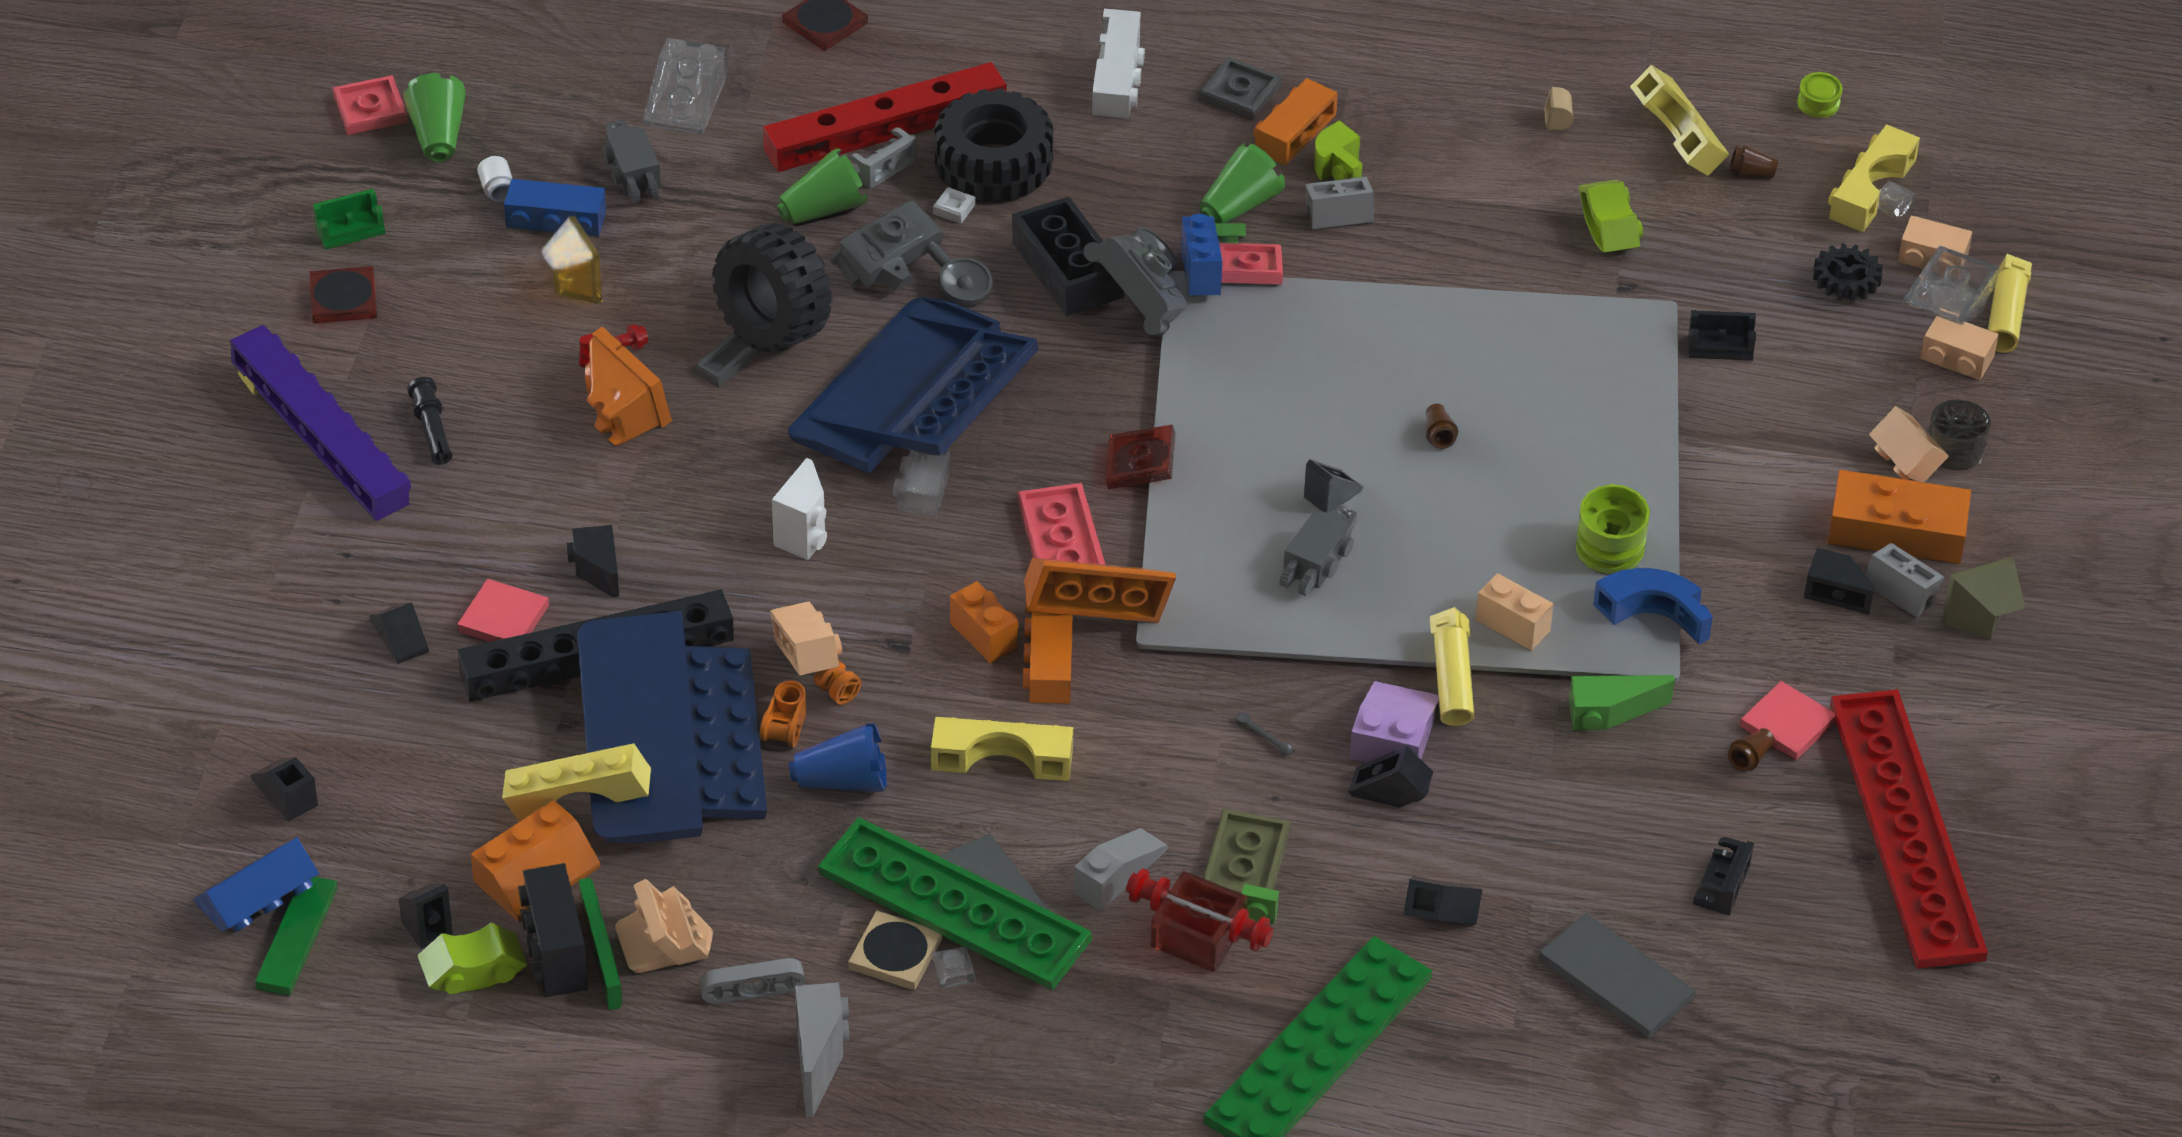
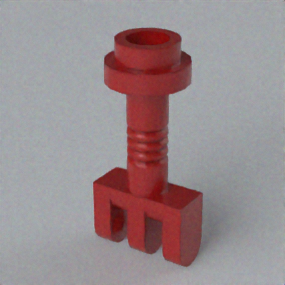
M629 325L627 333L615 336L622 344V347L631 345L634 350L642 349L648 343L647 331L642 325ZM592 333L583 335L579 339L580 357L578 364L583 368L590 362L589 342L593 338Z

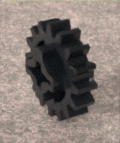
M1841 243L1840 249L1831 245L1828 252L1821 250L1819 258H1815L1813 280L1818 281V289L1827 288V296L1835 293L1840 301L1843 297L1847 296L1851 302L1855 301V296H1860V298L1865 300L1868 293L1875 294L1877 287L1881 286L1883 265L1878 264V256L1869 257V249L1861 252L1856 244L1852 248H1847L1845 243Z

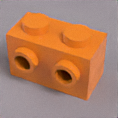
M976 581L950 595V624L989 663L1017 649L1019 622L1015 614L1010 610L1007 611L991 591H987Z

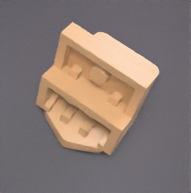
M647 879L634 884L638 897L634 901L637 911L619 920L615 926L629 969L635 973H644L676 964L681 965L709 958L708 953L711 947L713 930L691 908L689 900L674 886L661 893Z

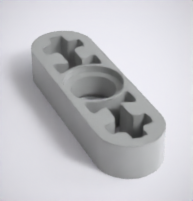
M786 958L713 969L700 977L699 984L703 1000L711 1004H719L795 992V986L805 984V976L802 963L799 960ZM750 979H760L754 983H744Z

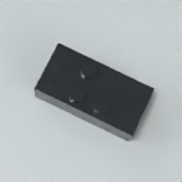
M1070 197L1012 214L1013 245L1066 316L1124 298V290L1102 263L1091 262L1085 258V246L1093 242L1100 245L1103 240Z

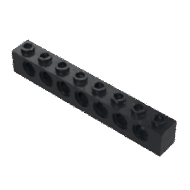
M720 589L457 649L459 672L470 702L580 676L577 634L579 628L588 621L682 611L685 646L709 647L734 641L733 616L724 593Z

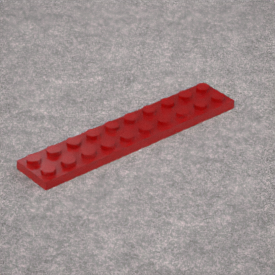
M1899 690L1832 696L1830 707L1836 715L1835 722L1916 968L1985 962L1988 951Z

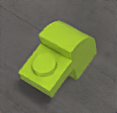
M1340 120L1322 130L1315 141L1314 171L1321 181L1329 176H1332L1335 180L1362 177L1363 163L1359 161L1360 136Z

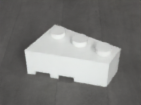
M1104 8L1103 34L1100 35L1101 49L1099 59H1097L1093 86V116L1129 119L1131 106H1137L1138 88H1134V86L1140 87L1142 69L1138 68V66L1144 65L1145 48H1140L1141 12Z

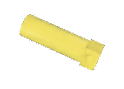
M2009 254L2005 256L1996 273L1988 325L1989 331L1999 334L1996 352L2001 353L2013 351L2018 345L2027 286L2031 278L2032 267L2031 262Z
M1453 607L1431 615L1430 629L1431 634L1434 636L1440 720L1446 725L1461 726L1474 719L1468 645L1470 626L1469 619L1465 614Z

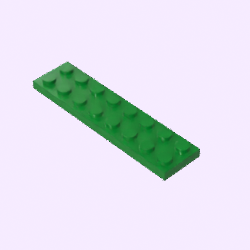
M860 817L854 821L818 865L820 875L918 924L924 925L940 935L1052 991L1093 940L1090 930Z
M1373 936L1204 1114V1124L1225 1137H1285L1432 979V969Z

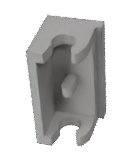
M896 127L891 130V133L897 136L899 140L895 138L890 139L889 144L876 150L866 158L858 153L850 155L849 158L856 162V164H851L855 168L862 184L872 189L916 162L915 136H910L901 128Z
M1367 177L1305 184L1307 215H1310L1312 230L1374 222V192Z
M1893 543L1872 554L1866 572V577L1874 585L1875 592L1915 618L1922 614L1925 603L1932 606L1940 585L1944 580L1943 575Z

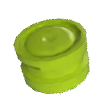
M1814 72L1806 75L1801 80L1797 103L1803 113L1812 117L1823 118L1832 116L1839 110L1843 87L1835 76L1824 72Z

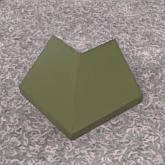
M2012 557L1951 574L1942 618L1944 624L1991 640L2003 614L2024 609L2025 603L2015 562Z

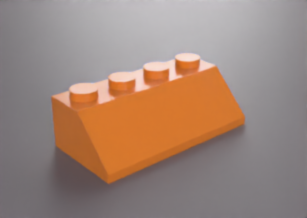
M1032 558L1024 579L1028 611L1159 623L1176 580V573L1156 569Z

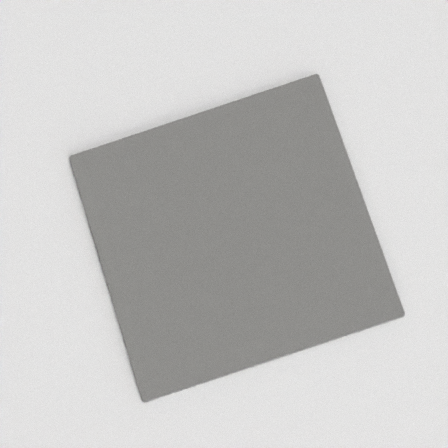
M1170 271L1168 273L1186 300L1187 308L1170 323V328L1162 335L1153 439L1164 442L1169 447L1171 456L1166 468L1150 479L1142 568L1176 573V580L1159 623L1138 621L1136 646L1138 648L1436 668L1434 636L1431 634L1430 616L1455 607L1469 619L1470 637H1468L1471 670L1561 676L1674 675L1675 682L1679 681L1680 626L1672 619L1656 613L1636 614L1613 625L1593 605L1596 581L1610 574L1599 573L1587 567L1579 559L1575 548L1581 501L1586 494L1598 486L1609 484L1627 486L1639 492L1646 499L1650 509L1644 558L1635 568L1660 569L1680 575L1678 315L1676 302L1283 277L1282 285L1221 283V295H1189L1185 272ZM1436 403L1444 406L1445 411L1458 427V436L1455 443L1445 449L1434 447L1426 438V410L1430 405ZM1311 459L1341 469L1361 484L1363 489L1359 494L1341 505L1348 510L1357 512L1356 523L1351 531V538L1354 539V544L1350 554L1340 559L1334 575L1331 578H1326L1319 589L1313 587L1309 594L1304 596L1298 593L1300 580L1295 579L1287 588L1279 585V581L1283 572L1285 549L1310 516L1315 512L1321 511L1304 498L1306 463ZM1497 573L1554 603L1551 631L1532 651L1475 620L1478 592Z

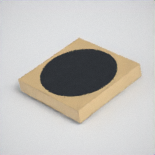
M876 910L848 961L849 970L915 991L942 941V935L924 925Z

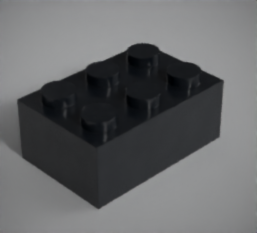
M565 863L523 870L524 885L518 886V895L521 907L526 908L520 909V917L523 930H526L527 934H531L526 936L529 957H533L534 962L537 961L532 963L535 983L543 984L545 997L588 990L585 944Z

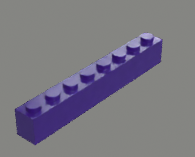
M263 324L230 340L232 364L244 377L246 376L255 385V389L375 521L409 505L411 483L404 472H399L393 466L389 456L385 452H381L374 445L372 438L367 432H362L358 428L351 414L344 412L337 405L334 396L330 392L326 393L315 375L308 373L301 366L298 357L294 353L290 354L283 346L277 334H272Z

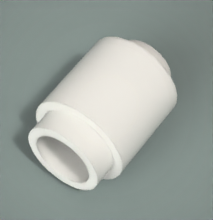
M491 156L480 162L477 172L485 195L494 202H504L511 179L513 178L507 161L500 156Z

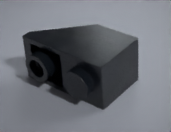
M296 757L279 759L251 774L252 781L288 822L318 806L315 778Z
M1413 876L1409 879L1403 914L1438 921L1477 924L1483 889Z

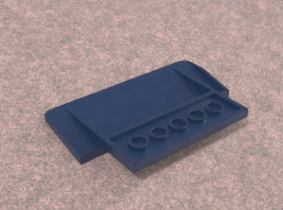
M929 297L913 299L904 306L789 426V437L798 444L867 473H870L894 447L941 456L1039 350L1037 339L1001 332L999 321L950 301Z
M682 611L600 619L584 623L578 630L577 640L586 752L591 753L634 743L651 767L649 794L646 797L616 803L608 797L590 792L592 827L595 835L606 842L644 843L699 837L703 829L702 817L765 819L767 804L750 649L685 646Z

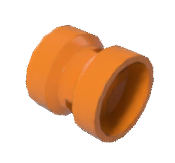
M838 659L839 667L815 672L814 683L822 691H829V696L837 704L843 705L850 702L857 695L862 684L861 679L854 672L846 671V666Z

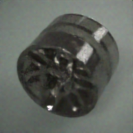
M1955 399L1942 402L1934 408L1931 414L1928 434L1949 456L1940 465L1941 467L1958 471L1968 470L1976 467L1983 461L1991 420L1988 413L1981 406L1967 400Z

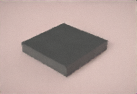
M1227 57L1199 91V100L1254 120L1281 87L1282 77Z

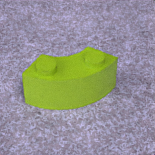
M1608 180L1578 185L1588 229L1595 244L1602 252L1641 247L1640 238L1643 237V227L1641 221L1637 220V215L1633 213L1629 205V191L1624 186V182Z
M492 922L482 929L467 935L452 936L442 933L417 955L428 986L435 990L445 991L448 994L474 991L497 983L508 982L515 977L516 973L528 965L516 933Z

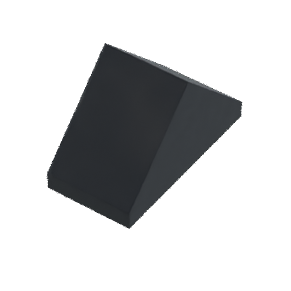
M1311 459L1306 463L1304 498L1323 512L1331 513L1339 505L1344 504L1363 489L1361 484L1341 469Z
M412 602L398 604L369 615L370 621L397 664L429 652Z

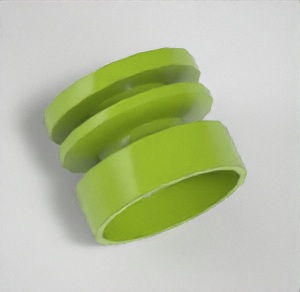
M1615 484L1598 486L1586 494L1581 501L1575 548L1579 559L1587 567L1599 573L1613 574L1622 570L1633 569L1639 565L1644 558L1650 509L1646 499L1639 492L1627 486Z

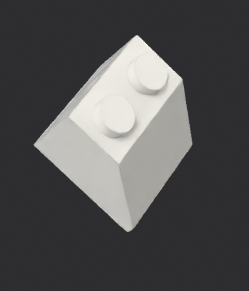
M806 458L772 499L774 546L806 560H809L816 550H820L827 539V532L825 531L827 511L824 508V492L811 459Z

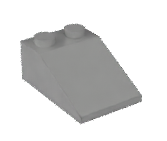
M839 982L795 986L797 1039L806 1118L814 1116L843 1058V1042L850 1041L848 998L840 997Z

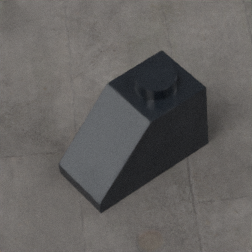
M612 525L572 528L573 542L566 544L568 563L575 562L576 576L612 597H619L618 571Z
M1817 548L1807 575L1804 598L1870 614L1875 587L1849 555Z
M1405 746L1356 767L1348 793L1352 797L1402 807L1412 802H1419L1426 797L1429 792L1433 771L1408 746Z
M429 884L418 890L410 891L405 896L399 898L401 922L421 949L427 947L442 933L453 935L449 892L445 884Z

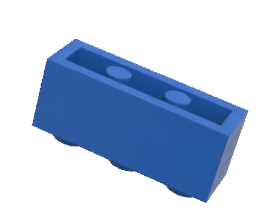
M511 179L504 202L506 227L599 237L606 214L605 188Z
M1194 214L1190 217H1182L1180 251L1188 294L1221 295L1222 256L1214 216Z

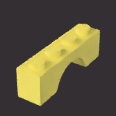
M1650 65L1630 86L1643 105L1654 113L1676 138L1673 145L1687 164L1709 176L1730 155L1672 77Z
M1887 124L1879 135L1874 134L1867 151L1859 154L1855 167L1852 170L1848 169L1846 171L1841 186L1839 188L1835 187L1832 190L1828 199V205L1831 206L1829 219L1864 232L1877 214L1880 191L1872 183L1882 178H1904L1916 162L1920 137Z
M935 717L931 744V771L966 773L975 762L982 758L993 755H1006L1024 762L1032 771L1035 779L1069 781L1073 753V727Z
M633 743L505 771L502 799L520 822L552 800L557 801L562 796L575 792L600 794L616 803L646 797L649 794L651 767Z

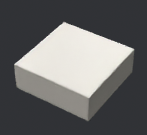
M947 187L934 204L933 214L962 224L975 206V196Z

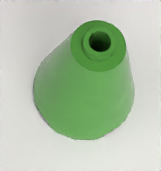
M440 73L420 75L408 83L406 91L404 89V102L424 156L433 162H445L455 153L466 99V89L462 81L451 75L450 79L440 78Z
M1242 143L1235 150L1201 200L1200 214L1214 216L1215 223H1227L1279 195L1285 188V179L1282 174L1276 175L1273 170L1276 163L1265 151L1254 144L1245 147V143Z
M840 148L830 151L779 197L780 204L776 207L784 222L790 220L795 225L860 207L868 203L867 194L861 196L858 188L863 186L850 160L846 155L839 157Z

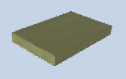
M1222 809L1201 883L1200 895L1241 902L1244 884L1274 890L1291 830V821Z

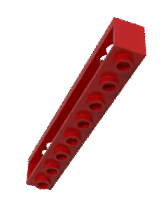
M992 62L763 126L764 151L776 171L782 172L820 161L836 148L841 149L839 154L841 155L887 142L892 138L897 139L898 137L891 133V130L896 127L901 128L909 135L933 129L940 113L953 100H961L962 95L969 92L976 94L978 90L987 89V91L1004 89L1007 92V84ZM826 140L825 145L819 150L809 149L804 154L795 153L796 149L800 150L801 147L808 145L814 146L816 143Z

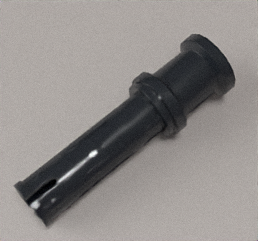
M419 377L411 381L407 387L409 397L415 403L413 412L415 417L422 421L432 462L441 465L439 454H442L444 464L452 459L453 455L449 448L440 417L443 406L435 395L437 386L432 378Z

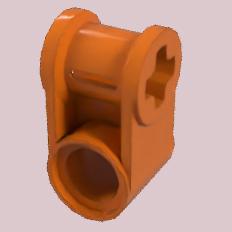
M788 680L780 683L775 688L768 710L765 712L761 722L760 741L767 742L768 739L786 742L789 747H796L803 722L806 718L805 689L799 682Z

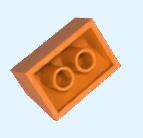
M552 800L471 853L473 881L516 921L521 920L520 909L526 908L521 907L518 895V886L524 885L523 870L565 863L570 885L573 886L579 879L585 878L601 867L598 857L577 820L555 800Z

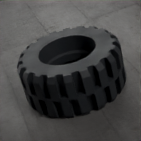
M983 89L978 90L976 94H971V92L964 94L961 100H953L940 113L935 124V166L937 167V173L948 187L975 196V201L984 202V200H992V203H1001L1003 199L1013 201L1017 200L1022 194L1027 196L1035 190V187L1039 188L1046 181L1052 170L1054 137L1052 121L1048 117V113L1040 105L1037 106L1033 99L1030 97L1025 99L1021 93L1015 91L1007 93L1004 89H996V91ZM988 143H999L1008 146L1001 148H988L979 145Z
M768 223L728 240L719 250L715 259L717 264L714 265L712 276L715 277V281L712 284L713 291L717 293L718 297L716 303L719 310L722 309L725 315L723 319L726 324L733 327V333L739 339H745V344L752 348L757 347V350L767 353L784 351L816 336L826 325L832 308L829 304L833 300L832 291H829L831 280L829 274L826 275L824 266L826 265L823 259L819 258L816 254L817 249L812 243L805 241L806 237L798 231L793 232V228L783 224Z

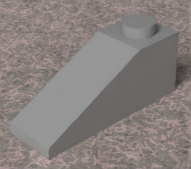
M1139 828L1096 846L1074 866V894L1099 911H1102L1126 889L1131 874L1133 872L1138 873L1142 868H1149L1168 850V845L1142 828Z

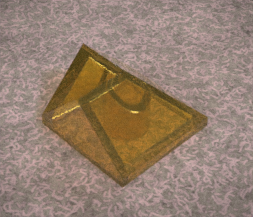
M569 217L541 250L553 270L555 294L594 304L602 303L600 256L576 217Z

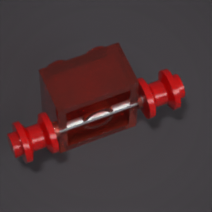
M1144 868L1140 869L1138 873L1133 872L1127 882L1126 892L1129 893V900L1133 903H1138L1141 899L1150 901V909L1156 912L1151 919L1150 947L1215 972L1232 944L1237 943L1241 938L1249 941L1250 950L1255 952L1259 951L1261 947L1266 948L1270 943L1273 935L1270 919L1264 916L1258 922L1250 919L1246 895L1186 871L1181 873L1171 890H1169V878L1163 876L1159 881L1150 879L1149 870Z

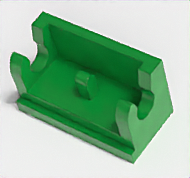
M374 188L313 204L315 229L325 250L386 234L382 207L377 205V196Z

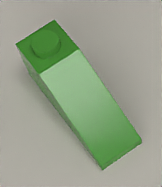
M1674 675L1572 676L1569 705L1573 730L1609 729L1672 703Z

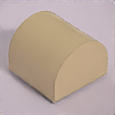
M1552 87L1549 91L1544 109L1547 130H1565L1573 123L1572 97L1569 91L1564 88Z

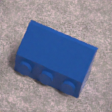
M296 837L193 898V900L221 932L232 927L236 933L253 922L250 915L260 909L263 910L264 914H267L284 904L280 898L283 895L292 891L297 896L312 887L313 883L310 879L320 873L300 840Z

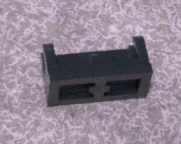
M1691 310L1688 330L1689 358L1753 361L1756 331H1754L1756 313Z
M1722 837L1719 839L1718 845L1730 848L1733 852L1714 848L1709 865L1694 896L1693 905L1730 916L1751 866L1754 843L1749 841L1745 843L1732 838Z

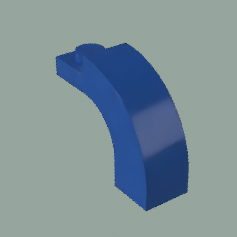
M1633 568L1615 572L1596 581L1593 605L1613 625L1636 614L1656 613L1675 621L1698 644L1710 639L1713 616L1706 606L1700 604L1702 589L1690 580L1665 570Z

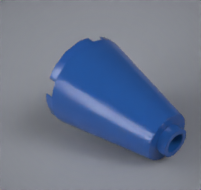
M876 724L862 725L795 753L794 761H789V772L792 782L798 781L800 788L865 792L885 791L884 787H887L885 755L881 753L878 744L882 741Z

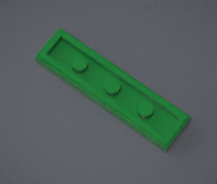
M315 876L310 879L313 883L312 887L297 896L293 895L255 980L256 989L291 996L337 892V881Z
M590 877L579 879L580 905L608 1010L618 1009L622 1005L621 983L594 883Z

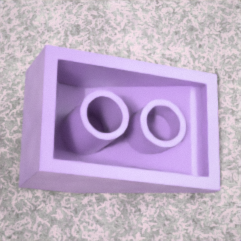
M1374 681L1359 708L1352 729L1349 759L1368 763L1405 746H1408L1422 759L1439 706L1438 695Z

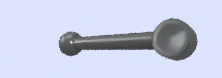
M1243 712L1237 715V724L1239 726L1249 727L1277 746L1282 755L1287 756L1292 753L1293 747L1290 743L1281 742L1250 720L1248 713Z

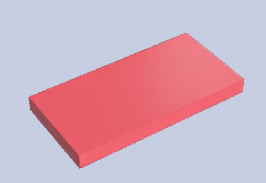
M1082 483L1017 492V502L1033 558L1105 565Z

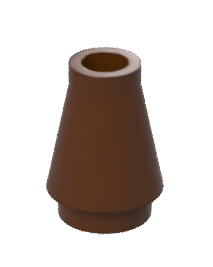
M1746 145L1743 148L1736 146L1730 163V171L1737 172V175L1774 177L1778 159L1764 155Z
M1437 403L1430 405L1426 410V438L1436 448H1448L1456 441L1458 427L1447 414L1443 405Z
M1761 728L1755 733L1732 742L1728 751V759L1731 765L1739 771L1754 770L1775 742L1771 731Z

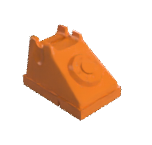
M603 326L593 332V338L589 342L590 362L585 365V383L588 392L587 402L592 407L595 406L597 413L595 428L601 434L612 432V436L608 441L617 447L657 426L663 428L672 422L661 380L624 346L622 347V344Z

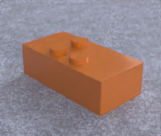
M1839 469L1828 544L1879 551L1888 544L1893 543L1913 557L1960 564L1966 538L1971 490Z

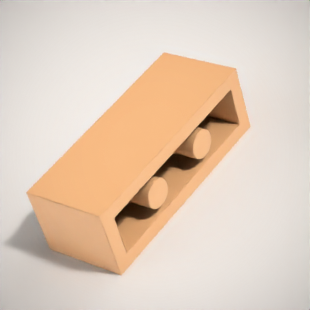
M810 601L770 610L775 642L799 676L839 667L837 654H842L839 635L837 633L833 634L830 623L824 622L822 612H817Z

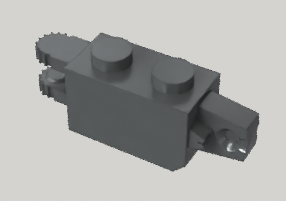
M624 119L606 123L607 145L602 147L605 163L612 165L611 174L614 184H620L624 196L629 195L632 203L640 202V192L645 191L648 192L651 199L658 198V188H661L660 165L645 130L638 126L629 127Z
M1339 505L1331 514L1323 511L1313 513L1284 551V566L1279 585L1287 588L1295 579L1300 580L1298 593L1306 596L1313 587L1319 589L1326 578H1331L1337 569L1340 559L1347 557L1352 550L1354 539L1351 538V531L1356 523L1357 512Z

